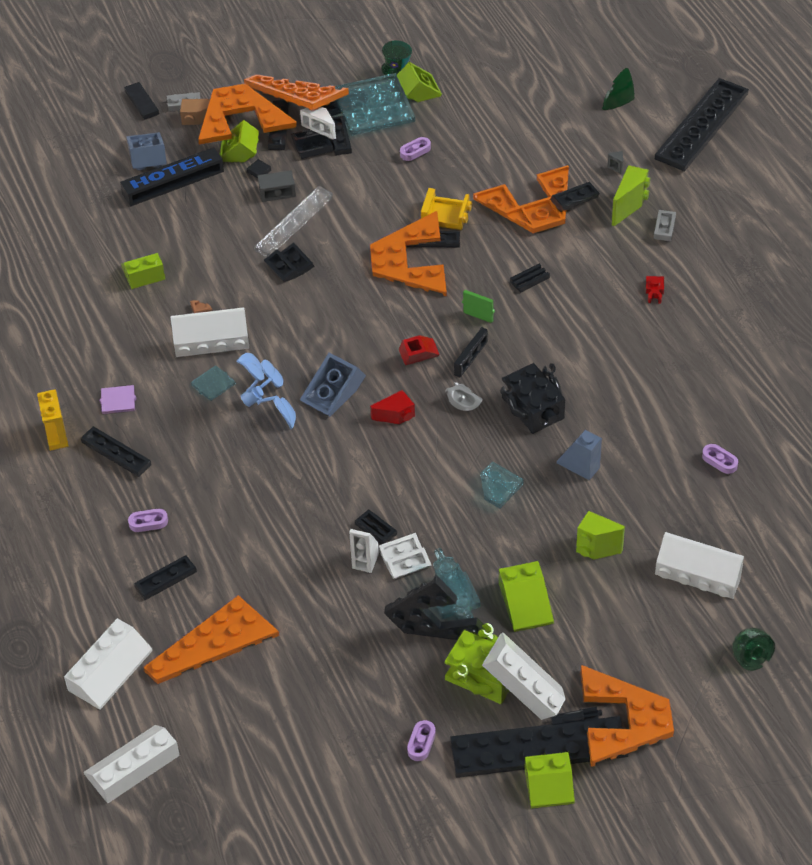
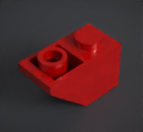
M421 335L402 340L399 347V352L405 366L440 355L433 338Z

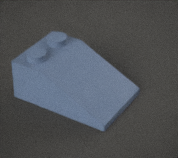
M160 132L126 136L133 169L144 170L150 166L159 168L167 164L165 146Z
M328 353L300 401L330 417L357 391L366 375L358 367Z

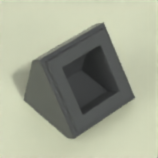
M623 151L609 153L607 167L620 174L623 173Z

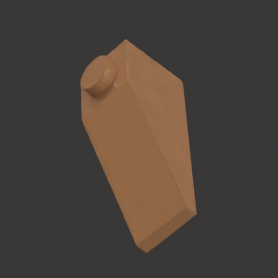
M182 99L180 109L182 125L202 124L210 99Z

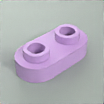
M420 137L403 145L400 148V157L403 160L411 161L429 152L431 149L430 140Z
M708 444L703 448L702 458L708 464L726 474L734 473L737 470L738 459L733 454L716 444Z
M163 509L139 511L129 516L128 523L130 529L134 532L162 529L168 524V516Z
M427 720L419 721L413 729L407 750L408 756L414 761H422L429 755L436 735L435 726L432 722Z

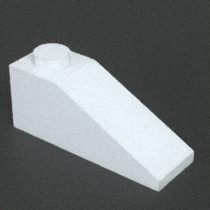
M319 107L317 110L305 108L300 110L301 125L333 140L336 139L335 123L326 108Z
M350 529L352 569L372 573L379 555L378 542L370 533Z

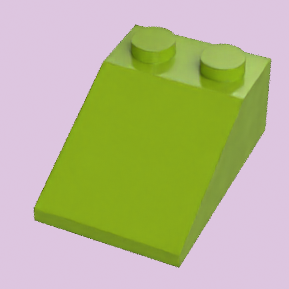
M628 165L613 199V226H616L641 208L644 200H648L649 190L647 188L651 179L648 177L649 170Z
M535 561L499 569V586L514 632L554 624L539 562Z

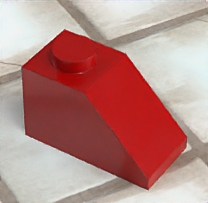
M401 390L371 405V419L373 421L401 424L415 417V404Z

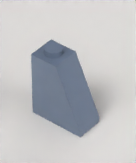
M584 430L557 460V464L590 480L600 469L602 438Z

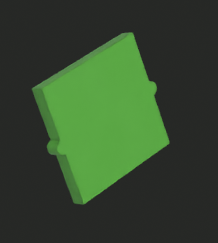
M464 290L462 300L463 313L492 323L495 312L493 309L494 300Z

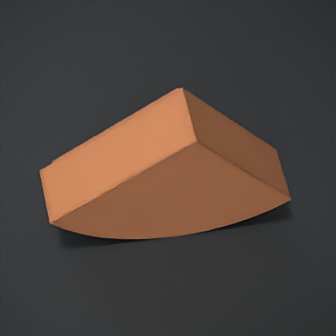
M198 300L190 301L193 313L212 311L211 306L207 303H200Z

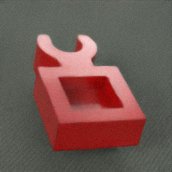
M646 276L648 303H651V300L656 298L658 299V304H661L662 294L664 295V276Z

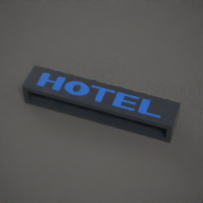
M214 147L121 181L122 195L130 207L224 172L223 159Z

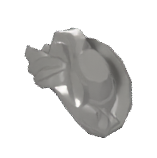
M454 382L455 386L446 389L445 392L449 402L459 410H474L482 402V398L472 393L471 389L464 384Z

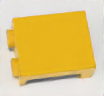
M428 188L421 209V218L437 211L439 227L462 230L464 223L467 224L468 211H471L472 201H469V194L465 195L464 200L436 197L435 189Z
M56 389L37 393L50 451L69 447Z

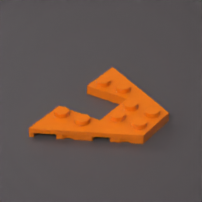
M247 84L216 88L212 91L198 138V144L232 139V133L225 119L226 115L255 111L264 133L295 128L297 122Z
M569 166L537 174V181L548 196L547 198L519 206L507 186L503 184L473 193V199L533 234L563 225L566 221V210L560 212L550 198L554 194L567 190Z
M437 211L370 244L372 273L374 277L385 278L392 282L394 280L405 283L406 286L422 288L427 292L432 290L442 293L445 297L447 296L444 264L408 268L407 245L441 241Z
M581 665L583 701L626 703L629 729L588 728L587 737L591 767L595 766V763L607 758L612 760L618 755H625L636 751L639 746L647 743L652 745L659 740L673 737L674 726L668 698Z

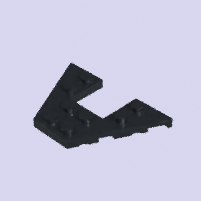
M437 575L429 583L423 582L420 587H415L407 592V596L403 599L399 597L395 602L387 604L384 609V614L405 634L458 640L464 630L479 636L478 631L483 629L482 625H484L477 617L441 622L428 609L429 607L436 606L445 607L457 602L455 593Z

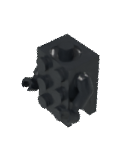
M532 363L502 377V381L508 388V390H505L503 386L500 389L502 399L508 404L511 413L518 417L532 434L565 419V398L557 376L554 377L553 373L556 367L553 363L549 364L551 372L547 370L546 366L541 371L535 363Z

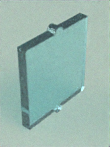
M216 365L191 382V385L199 391V394H203L210 401L236 384L228 376L227 372H223Z

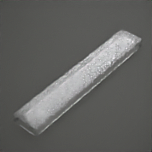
M318 186L254 246L255 251L268 257L333 197V193Z

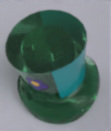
M393 40L387 42L382 48L385 63L382 64L381 71L388 79L399 82L396 75L410 62L412 48L403 41Z

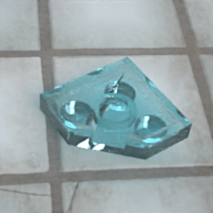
M492 461L481 472L484 500L501 509L524 485V479Z

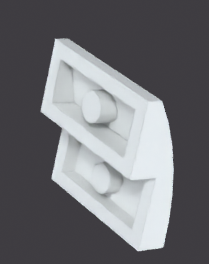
M416 533L378 546L382 559L393 579L431 567L424 547L422 548Z

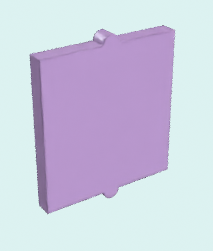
M134 385L101 388L100 404H102V414L135 411L136 396L134 394Z

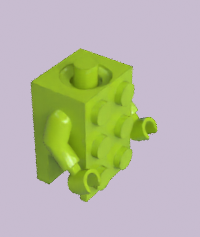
M489 623L482 625L483 629L478 631L479 636L464 630L445 660V664L450 666L445 674V680L465 688L475 695H481L502 704L509 690L482 666L498 639L495 634L492 635V625Z

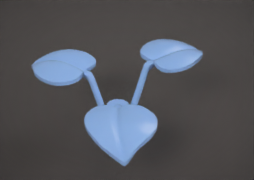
M245 353L240 356L236 362L243 365L256 379L241 394L243 403L250 407L256 402L259 405L262 402L273 400L290 429H292L296 420V414L290 403L285 398H279L278 396L262 399L264 395L262 388L270 381L277 388L283 385L282 375L268 360H263L260 363L251 353ZM265 374L268 379L260 386H256L259 381L264 380Z

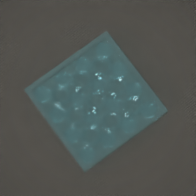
M396 73L335 86L337 90H341L343 87L349 90L348 95L336 101L351 136L415 122V115Z

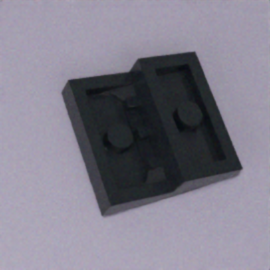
M310 129L291 134L301 159L333 152V145L330 140L322 134Z
M294 242L280 252L277 249L264 259L265 263L283 282L295 279L315 267L313 262Z

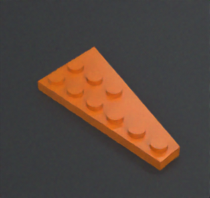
M253 75L244 79V84H247L253 90H259L264 94L273 95L275 98L284 99L286 102L304 106L309 110H317L319 107L329 105L330 102L349 94L348 88L344 87L341 90H337L335 86L331 85L320 87V84L297 80L295 83H290L289 79L274 80V77Z
M238 595L144 666V672L159 684L180 676L183 671L194 668L195 670L200 668L201 664L208 661L215 662L242 651L246 646L260 644L262 640L271 636L275 638L279 636V631Z

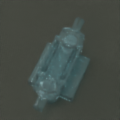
M439 548V551L436 549L434 554L438 560L433 563L435 575L457 596L456 604L445 607L437 606L442 619L454 616L457 620L474 618L471 610L481 607V602L466 571L462 572L459 564L455 563L453 557H445L441 548Z

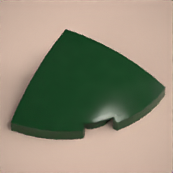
M628 68L621 71L614 79V84L605 95L603 110L615 109L634 100V84Z

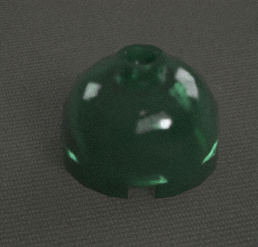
M750 627L742 630L732 643V653L735 660L743 668L750 671L762 668L763 666L760 664L766 660L769 662L775 652L774 640L760 628Z

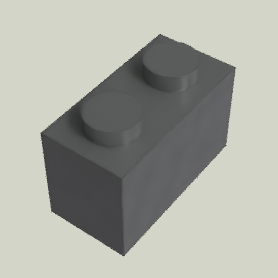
M292 170L258 175L262 202L296 197Z

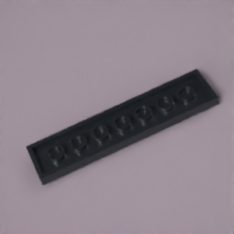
M718 78L655 153L654 159L685 172L745 99L749 89Z
M620 716L590 719L583 722L548 724L450 736L456 778L525 770V757L568 752L571 764L590 762L587 737L588 728L623 729ZM628 754L618 755L616 758H625L628 757Z

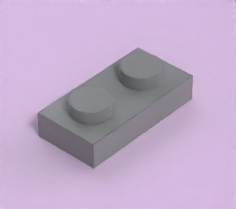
M200 92L168 95V111L180 110L182 99H201Z
M659 210L654 239L672 240L676 212Z

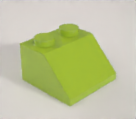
M408 62L396 75L399 85L404 90V95L409 100L413 99L421 102L442 95L432 74L411 62Z
M243 120L231 130L232 139L222 140L219 155L223 162H246L257 153L259 130Z
M158 253L121 263L131 289L165 280L163 263Z
M588 511L577 528L576 552L593 560L621 554L623 551L625 526Z
M568 752L525 757V776L531 809L575 804L572 769Z

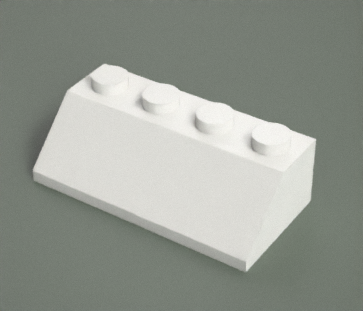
M244 308L171 316L176 357L249 349Z
M665 532L656 562L655 575L733 599L741 579L744 556Z
M117 618L64 676L69 692L101 710L153 650L132 626Z
M501 633L482 666L541 720L556 716L565 701L562 686L508 636Z
M154 725L84 771V775L104 800L109 803L180 756L177 742L164 727Z

